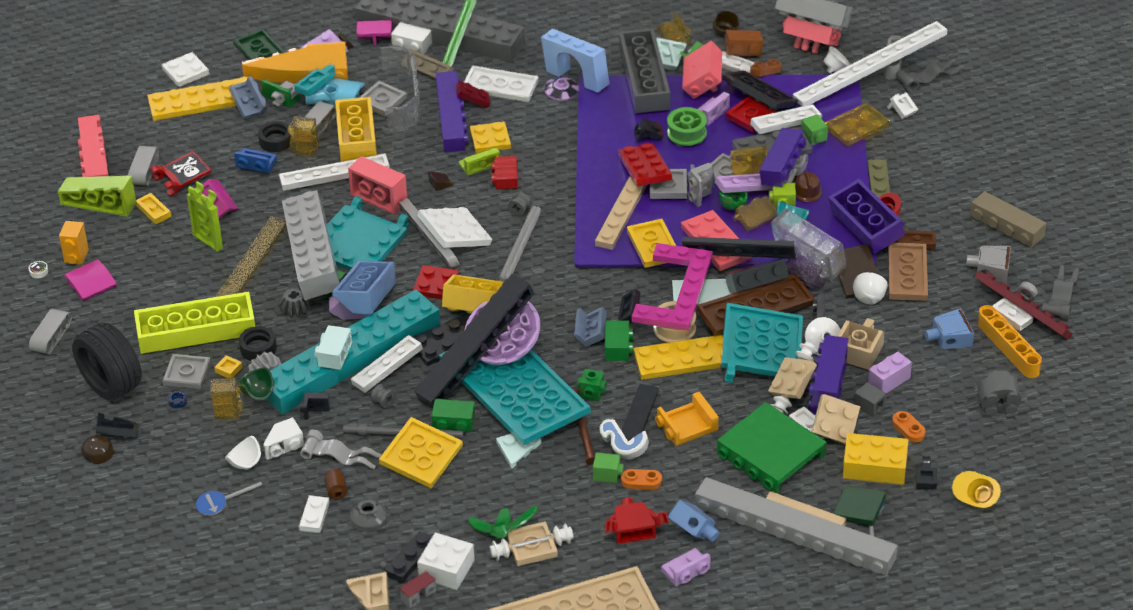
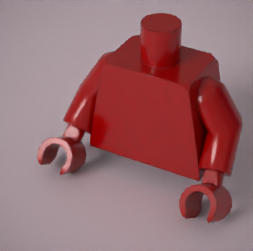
M627 497L621 501V505L615 507V513L610 516L608 521H605V533L615 532L617 544L656 538V525L659 527L663 523L669 524L667 512L655 513L647 508L645 503H633V499Z

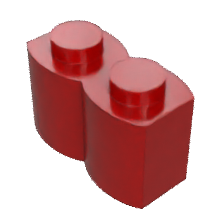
M517 155L496 156L495 162H491L492 184H495L496 189L518 188Z

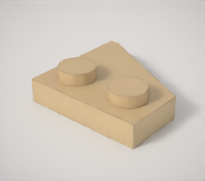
M386 572L346 580L349 589L366 610H390L388 576Z

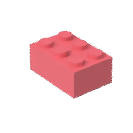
M363 156L348 168L352 196L362 197L363 201L394 215L401 209L399 202L407 198L406 175Z

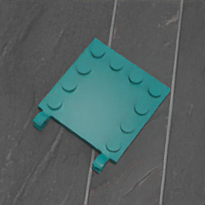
M355 196L351 206L345 204L327 224L336 266L350 271L358 261L382 262L408 234L407 227L410 225V222H407V219H409V215L402 213L397 224L361 211L364 205L360 204L363 198Z
M727 303L725 307L721 368H726L725 382L733 383L735 370L775 377L785 357L799 359L796 351H801L799 344L802 343L803 316Z

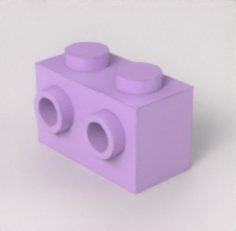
M896 352L869 369L868 383L888 393L910 379L912 362L901 353Z

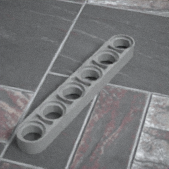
M405 198L400 201L399 205L402 211L409 215L410 221L450 269L458 266L459 262L454 253L449 248H443L417 216L419 211L410 200Z

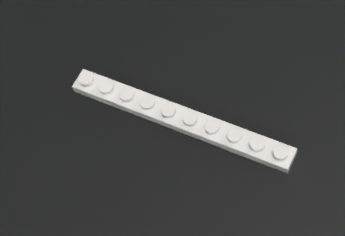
M936 21L794 93L793 98L797 99V103L802 107L808 106L947 35V29Z

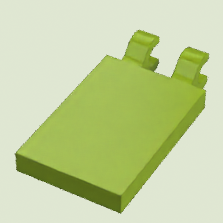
M197 181L196 188L194 189L189 186V193L187 194L193 236L218 252L223 249L218 209L217 206L213 205L216 193L209 189L208 197L203 194L201 195L204 186Z

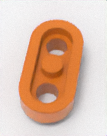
M899 411L893 415V427L908 441L920 442L925 438V428L911 414Z
M628 469L622 473L621 483L628 489L655 490L662 485V475L656 470Z

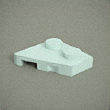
M656 38L664 69L675 71L682 57L679 53L684 51L686 43Z
M512 434L496 438V443L510 467L513 468L520 459L528 456L531 450L536 449L541 444V438L523 446Z

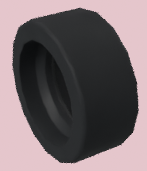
M272 121L262 125L258 130L260 147L271 153L285 151L293 142L291 127L281 121ZM272 134L284 135L282 138L279 139L266 138Z
M262 326L250 327L239 337L241 355L249 361L256 359L257 355L260 356L263 352H272L273 354L276 352L275 334L269 328ZM256 340L269 342L267 345L259 348L247 346Z

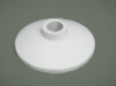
M816 318L806 328L805 342L813 344L818 352L820 342H824L825 333L831 336H838L841 330L837 323L830 318Z

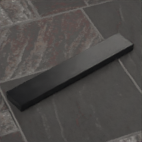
M707 237L682 238L683 247L713 251L715 256L796 259L797 256L795 241Z

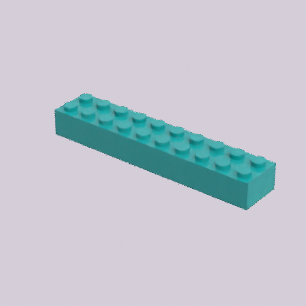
M417 290L410 292L347 327L351 329L352 345L341 370L318 366L317 358H315V349L320 345L318 343L270 370L274 386L271 394L266 399L282 415L299 406L300 401H304L305 392L322 393L369 366L408 335L413 337L439 326V309Z

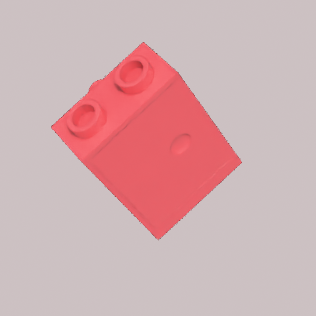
M787 16V19L783 22V33L796 36L794 48L800 49L801 47V50L808 51L810 40L814 41L811 52L815 54L819 51L820 43L838 46L842 32L840 29L798 19L793 16Z
M712 41L684 57L682 88L693 99L709 89L712 92H716V85L722 81V51Z

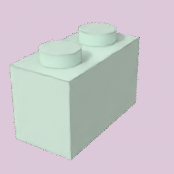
M328 325L325 333L321 335L320 345L315 349V358H317L318 366L341 370L352 345L351 329Z

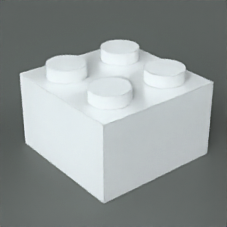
M435 533L417 562L418 574L420 575L427 571L435 578L436 584L458 590L475 560L474 544Z

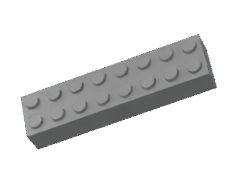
M308 191L296 197H289L282 201L298 283L304 300H308L332 292L340 283L325 213L318 191Z

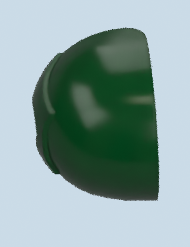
M262 367L245 374L239 379L238 385L242 393L247 397L255 400H264L271 394L274 380L270 370L267 367Z

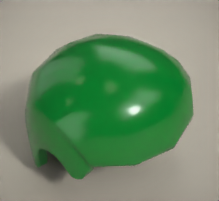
M719 190L720 203L727 210L741 209L748 202V196L745 191L722 193Z

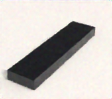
M639 384L621 430L627 441H630L633 437L644 431L659 393V387Z

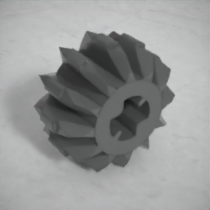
M299 286L297 288L291 287L289 290L284 289V292L279 294L278 304L280 311L284 315L288 314L290 318L293 315L299 317L300 313L305 315L306 311L310 310L311 299L304 300Z

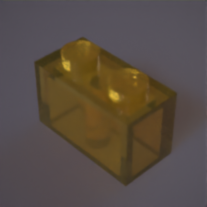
M295 116L288 127V133L291 134L290 147L293 148V155L314 157L318 148L316 118Z
M236 378L212 379L211 398L215 420L239 419V412H243V401L239 400L241 398V390L236 384Z

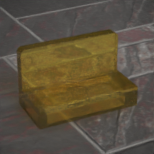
M766 146L730 151V167L733 174H760V168L767 157Z

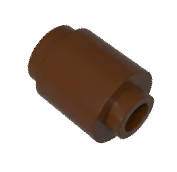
M339 469L329 470L324 478L327 494L332 499H341L348 492L345 476Z

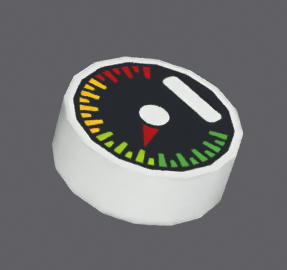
M43 261L33 262L29 266L30 276L33 278L45 277L48 274L47 264Z

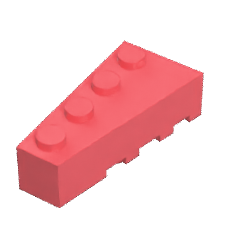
M94 115L78 118L81 138L78 139L80 159L83 161L81 162L82 177L109 176L100 116Z

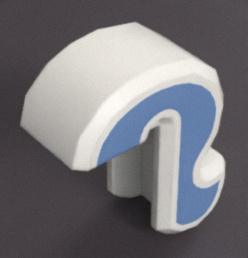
M607 419L600 425L602 438L606 443L611 440L615 454L620 455L621 459L631 460L639 457L646 451L649 444L646 431L627 441L615 420Z

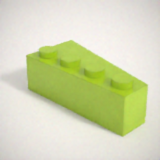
M132 176L67 177L58 190L60 205L126 217L129 216L136 204Z

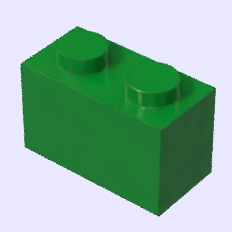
M606 321L605 361H629V354H633V342H629V340H633V329H629V321Z
M435 399L432 411V427L438 430L472 432L475 420V402Z

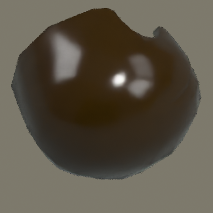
M727 10L718 12L713 21L714 31L718 35L725 37L726 30H738L740 24L738 15Z
M92 435L81 446V452L85 460L90 459L94 464L105 463L114 454L111 441L103 435Z

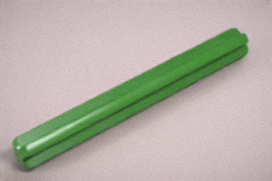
M465 0L442 61L443 63L452 66L476 0Z

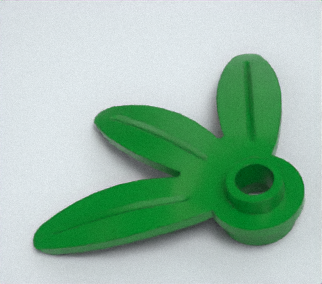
M532 506L513 522H511L508 508H503L500 510L497 521L493 525L474 517L469 518L468 523L477 531L490 533L495 538H503L508 535L507 533L511 529L527 522L535 514L538 506Z

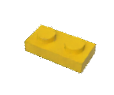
M152 193L135 200L136 206L155 225L171 217L170 210Z

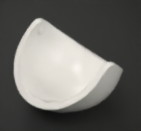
M866 272L859 274L855 278L853 291L859 301L864 304L874 305L882 300L888 285L882 276Z
M253 436L247 437L234 447L225 459L235 468L245 470L252 468L261 456L258 441Z

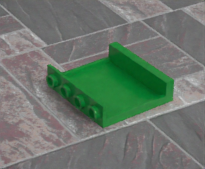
M765 402L717 439V454L722 459L731 462L735 468L747 473L753 480L762 483L766 489L778 494L780 493V484L813 457L816 456L822 459L826 455L827 442Z

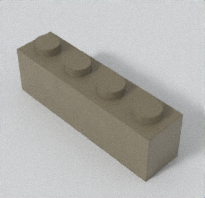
M985 191L971 204L970 216L1023 244L1033 247L1045 236L1046 222Z

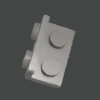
M710 163L690 170L688 198L697 207L702 205V197L710 195L712 191L713 166Z

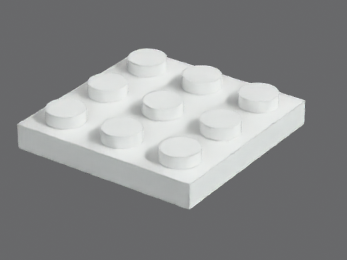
M464 207L429 208L419 210L417 216L443 248L488 246L492 242V238L469 210Z

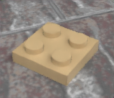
M822 394L811 432L846 445L847 433H854L860 406Z

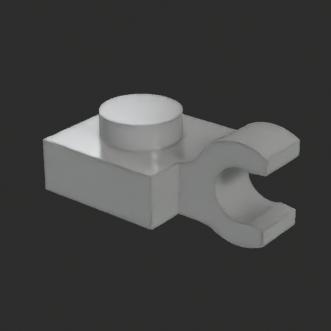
M285 81L281 87L290 90L291 99H293L299 93L294 89L295 84ZM275 91L271 95V97L275 98V101L272 102L273 105L280 106L285 101L284 94Z

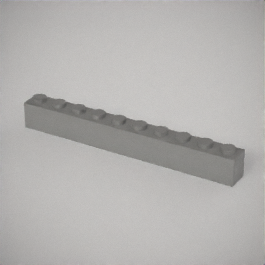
M707 477L695 493V506L702 511L714 513L721 518H728L741 525H747L758 531L767 532L775 535L777 538L792 541L797 545L806 546L816 552L831 555L836 559L845 560L855 566L870 569L875 573L888 575L897 558L898 545Z

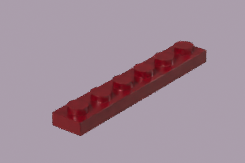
M978 271L974 276L981 283L1002 297H1005L1067 340L1073 335L1067 330L1069 328L1067 324L1061 320L1058 323L1055 322L1052 314L1046 310L1043 313L1040 312L1038 305L1032 301H1029V303L1025 302L1023 295L1017 291L1013 294L1009 291L1010 287L1002 281L998 284L995 282L996 278L990 273L986 272L983 274Z

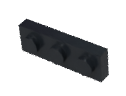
M419 531L384 569L387 576L403 583L418 566L417 562L432 536Z

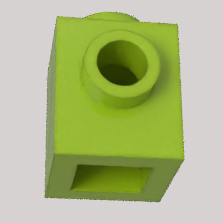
M784 183L783 187L773 186V190L769 191V202H773V209H777L779 201L795 206V183Z

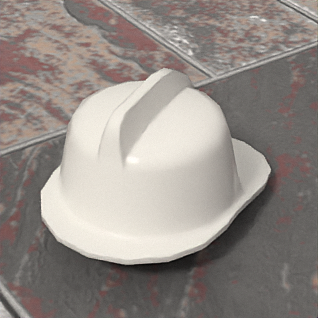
M832 46L829 47V52L824 59V63L828 67L827 72L835 73L850 65L837 49Z

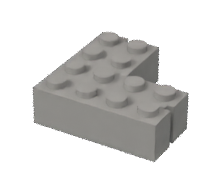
M777 0L775 9L780 10L779 13L783 15L794 16L795 18L812 21L820 25L829 23L828 27L842 30V27H848L853 7L827 0Z

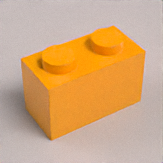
M65 221L59 235L64 263L83 264L89 250L84 222Z

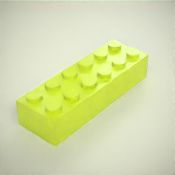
M249 292L134 310L141 354L239 338L246 329L255 327Z

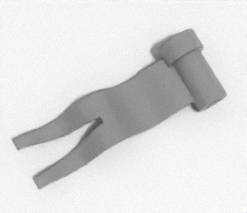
M310 430L305 438L306 442L300 452L301 457L304 459H310L313 454L319 456L330 455L342 465L350 466L354 463H362L371 469H375L376 466L364 457L355 456L360 453H367L376 458L381 457V454L368 447L351 450L339 440H323L322 433L317 430Z

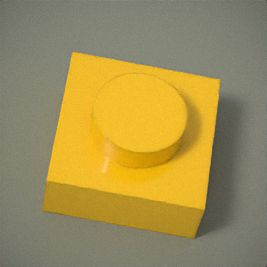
M225 356L214 368L215 373L232 379L243 367L241 361Z

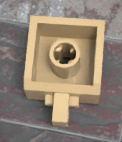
M867 318L863 325L850 321L844 323L838 337L849 338L848 364L868 370L872 367L884 343V331L874 329L875 320Z

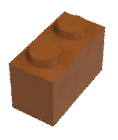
M726 30L724 47L727 55L761 56L763 38L760 31Z

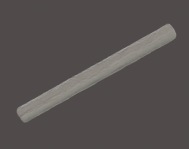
M539 206L531 207L502 269L499 281L504 282L513 274L540 216L541 209Z

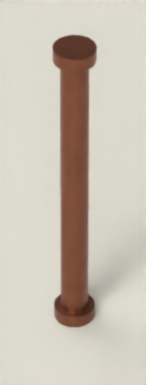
M574 389V391L581 397L580 391ZM585 416L577 419L587 456L585 458L586 464L593 465L595 455Z

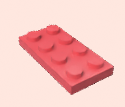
M713 210L681 222V229L689 237L739 239ZM712 255L711 262L719 271L752 259V257Z

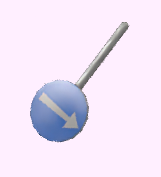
M258 482L227 496L218 491L205 492L197 499L196 508L201 514L216 515L225 508L226 500L257 488L262 483Z

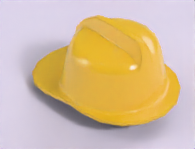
M972 471L962 472L957 475L952 485L953 493L957 499L978 508L991 507L997 502L1001 493L1000 485L996 480Z

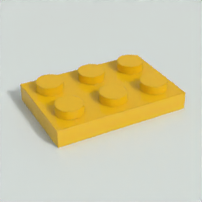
M663 219L627 226V233L644 267L665 264V262L653 261L656 244L674 246L676 244Z

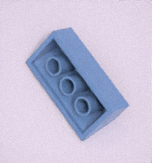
M358 261L332 291L333 296L352 313L362 316L372 314L396 284L394 262Z

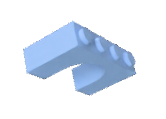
M555 29L548 31L541 37L547 72L560 77L570 70L569 54H571L582 68L585 88L599 92L609 85L604 48Z

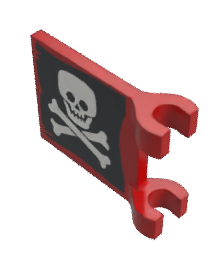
M194 151L164 166H153L150 168L154 174L152 178L155 181L161 180L164 175L170 180L164 184L168 189L166 193L170 197L177 194L180 188L211 173V169Z

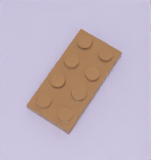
M890 244L888 246L889 299L928 301L926 244Z

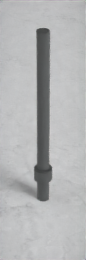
M359 424V426L343 425V433L359 434V436H367V434L397 436L402 429L368 426V424ZM440 430L457 439H463V431Z

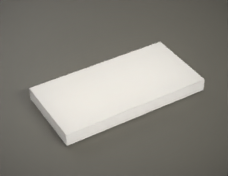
M472 66L464 83H469L478 89L485 90L489 93V96L529 102L538 84L539 77Z

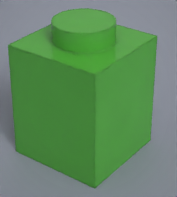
M818 114L802 119L801 129L810 145L827 141L828 126Z
M596 453L593 464V481L618 483V478L624 471V464L620 463V455Z

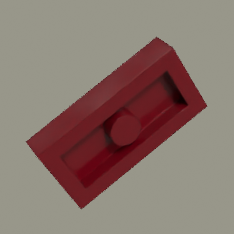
M460 80L455 85L458 97L483 108L490 106L489 93L485 90L478 89Z

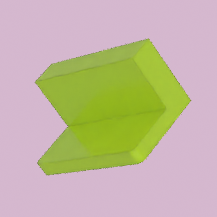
M496 147L466 157L459 161V165L467 176L491 168V162H495V157L500 156V151Z

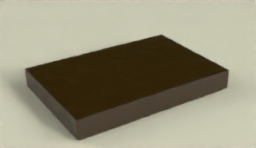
M868 244L831 251V257L846 299L854 298L853 283L855 278L859 274L866 272L878 274Z

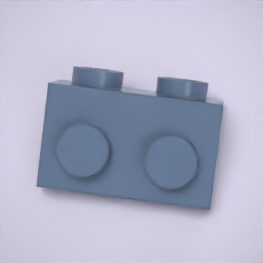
M252 76L248 77L245 82L230 86L229 91L243 119L263 113L266 107V100L261 96L258 84L253 80Z
M603 307L588 314L581 308L577 309L574 336L585 347L600 342L605 338L607 311Z

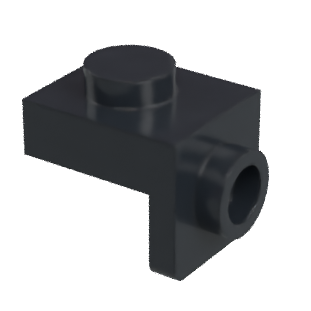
M643 118L634 128L635 139L638 142L641 141L644 135L658 141L663 138L662 125L656 121Z
M305 392L304 401H300V412L304 413V420L309 419L310 411H330L329 393Z

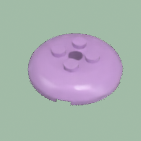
M487 301L473 311L466 323L465 329L478 315L479 311L484 308ZM529 301L480 361L492 365L508 364L522 358L532 349L540 333V318L535 307Z

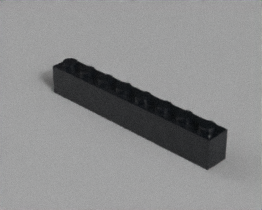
M511 274L503 282L499 290L491 296L489 302L479 311L474 320L467 325L465 331L454 341L450 349L442 355L435 367L431 368L425 379L418 384L414 392L420 401L433 408L435 399L447 400L535 294L528 282L514 274Z

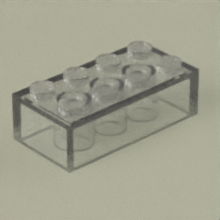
M787 208L771 222L774 239L795 241L797 251L795 260L798 259L807 268L817 271L821 277H826L833 281L847 267L844 248L841 242Z

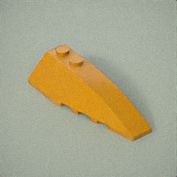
M345 42L305 45V48L297 50L293 48L283 54L278 52L268 58L260 57L242 62L244 77L252 76L253 79L260 81L264 79L269 82L284 83L288 81L296 84L315 69L322 70L329 64L335 66L336 75L333 78L348 80Z

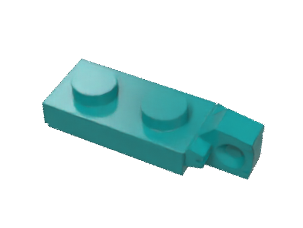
M329 64L322 70L315 69L295 84V91L310 96L336 75L335 66Z

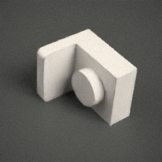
M907 93L902 95L896 94L890 99L891 102L887 106L889 110L895 108L902 119L916 113L918 110Z

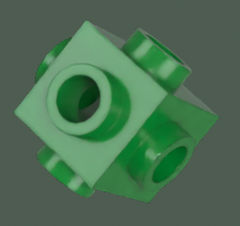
M584 369L583 375L579 376L577 382L581 398L599 402L602 393L606 391L607 381L604 380V372Z

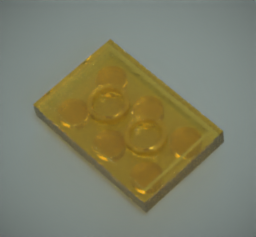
M866 102L825 122V124L828 126L830 133L846 146H850L890 126V120Z

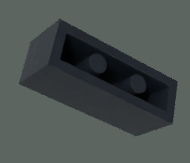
M782 258L772 259L724 273L729 292H740L789 277L785 259Z

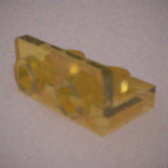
M677 13L673 14L672 22L657 25V30L663 39L690 45L691 30L687 28L684 20Z
M767 196L757 197L749 205L738 207L735 210L736 213L733 216V220L739 219L746 230L750 231L775 218L777 210Z

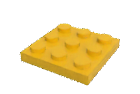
M411 417L379 458V464L432 488L462 448L463 441Z

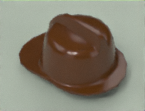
M805 171L799 176H795L792 183H795L796 198L798 200L810 203L820 199L822 187L819 178L815 174Z

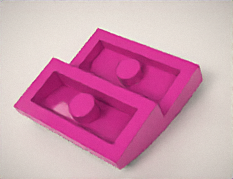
M99 260L64 274L69 285L77 292L82 302L117 285L109 271Z

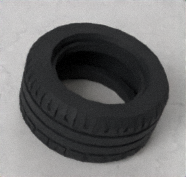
M99 322L74 338L72 352L77 367L89 386L102 398L116 400L139 385L142 378V370L138 357L129 341L115 326Z

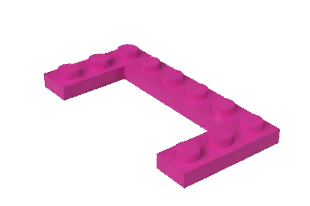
M657 243L653 253V261L688 266L674 309L636 304L632 314V322L689 331L712 260L713 251Z

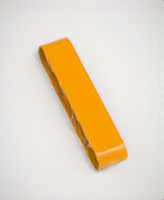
M984 305L980 307L978 327L1024 376L1028 378L1038 377L1041 369V356L993 306Z

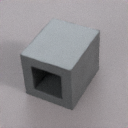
M867 382L856 390L854 405L860 406V410L874 417L885 408L887 393Z

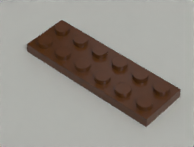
M793 274L788 278L698 304L696 311L713 334L718 336L723 334L727 303L789 313L813 305L815 298L797 275Z

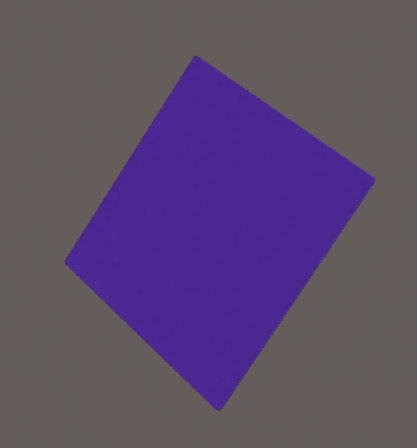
M831 74L767 75L757 78L793 97L794 93ZM666 75L670 90V110L635 113L626 76H608L609 85L599 92L585 88L583 76L579 77L575 267H644L627 233V226L663 219L676 246L682 247V238L689 236L681 229V222L711 210L724 221L739 239L795 241L796 259H785L786 267L834 266L831 251L864 245L831 212L828 198L857 179H860L870 189L859 80L810 104L814 105L822 114L821 119L828 126L827 141L811 145L812 154L808 155L805 171L811 172L819 178L822 195L820 199L810 203L796 198L795 207L809 210L806 220L801 225L791 228L779 222L777 209H773V202H769V191L772 190L745 191L748 196L747 204L738 210H727L720 203V189L715 183L711 194L702 197V205L700 207H697L688 198V180L687 199H650V184H648L614 249L610 250L595 246V240L630 177L619 157V149H623L626 146L635 147L641 146L644 143H653L669 169H687L688 172L690 171V165L694 164L696 168L706 163L711 164L722 153L740 161L732 147V140L755 136L759 133L757 131L752 133L726 118L727 111L751 95L741 93L740 89L729 86L728 82L724 80L716 85V92H712L709 89L693 99L682 88L683 75ZM723 92L730 94L729 109L711 124L705 126L707 135L703 142L691 146H677L668 138L667 129L669 126L667 118L672 111L684 107L699 109L711 98L716 99ZM797 103L796 107H789L788 109L781 108L776 110V113L799 108L802 106ZM643 118L658 122L662 125L663 138L658 141L644 135L640 142L636 141L634 133L636 124L640 123ZM762 164L750 166L752 167V173L750 174H760ZM871 252L872 258H873L874 263H875V265H876V262H877V260H876V254H873V253ZM752 257V259L732 267H748L776 258ZM711 262L709 267H715V265ZM665 263V264H660V265L651 266V267H688V266L678 265V264H672V263Z

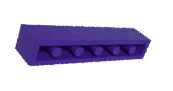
M457 71L436 72L444 153L465 151V144H468L466 122H463L466 121L465 111H461L464 110V100H460L462 98L456 94L455 85L459 80L461 81V78H457Z

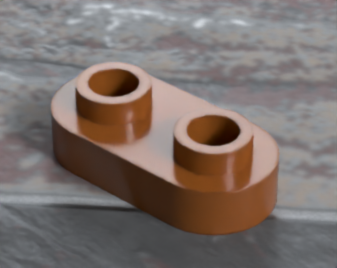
M769 59L768 62L764 63L755 62L754 65L750 66V74L757 77L782 71V63L778 62L777 59Z

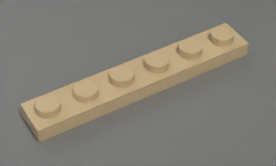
M631 176L628 178L595 240V246L610 250L614 249L647 185L636 186Z

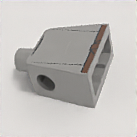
M981 246L979 256L967 255L966 266L977 267V272L980 271L983 274L988 272L996 278L995 281L1007 283L1011 246Z

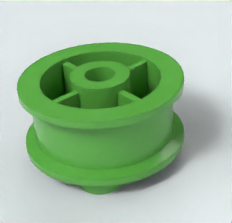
M684 107L676 109L668 115L667 123L669 127L667 135L677 146H691L703 142L707 135L705 128L707 118L702 111Z

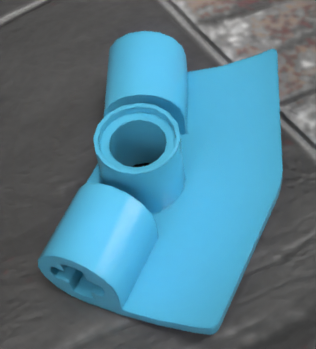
M332 78L310 96L305 95L306 105H315L319 101H325V103L336 106L335 100L359 98V90L365 83Z

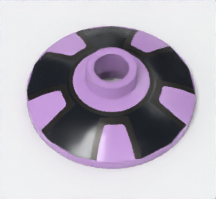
M566 77L552 78L544 85L545 94L551 99L559 101L575 97L579 90L578 84Z

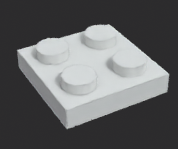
M193 52L162 64L164 72L178 87L209 75V69Z

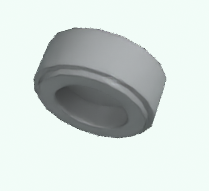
M1023 282L1018 287V293L1023 295L1026 300H1033L1038 293L1036 287L1029 282Z

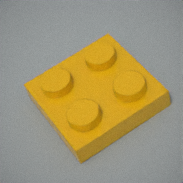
M505 122L470 126L475 153H481L496 147L498 150L511 149Z

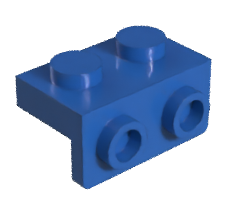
M243 148L241 152L236 151L234 153L236 167L270 173L277 161L276 154Z

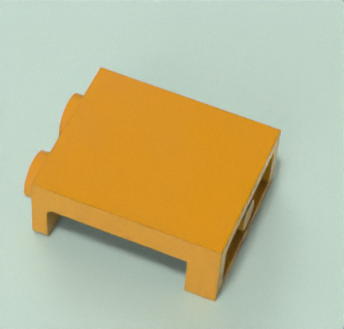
M700 392L692 394V403L665 412L662 407L657 408L656 423L659 428H663L666 438L669 441L671 440L675 446L718 430V415Z

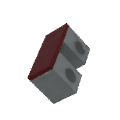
M427 571L400 588V599L409 608L420 602L419 591L426 598L436 592L435 578Z

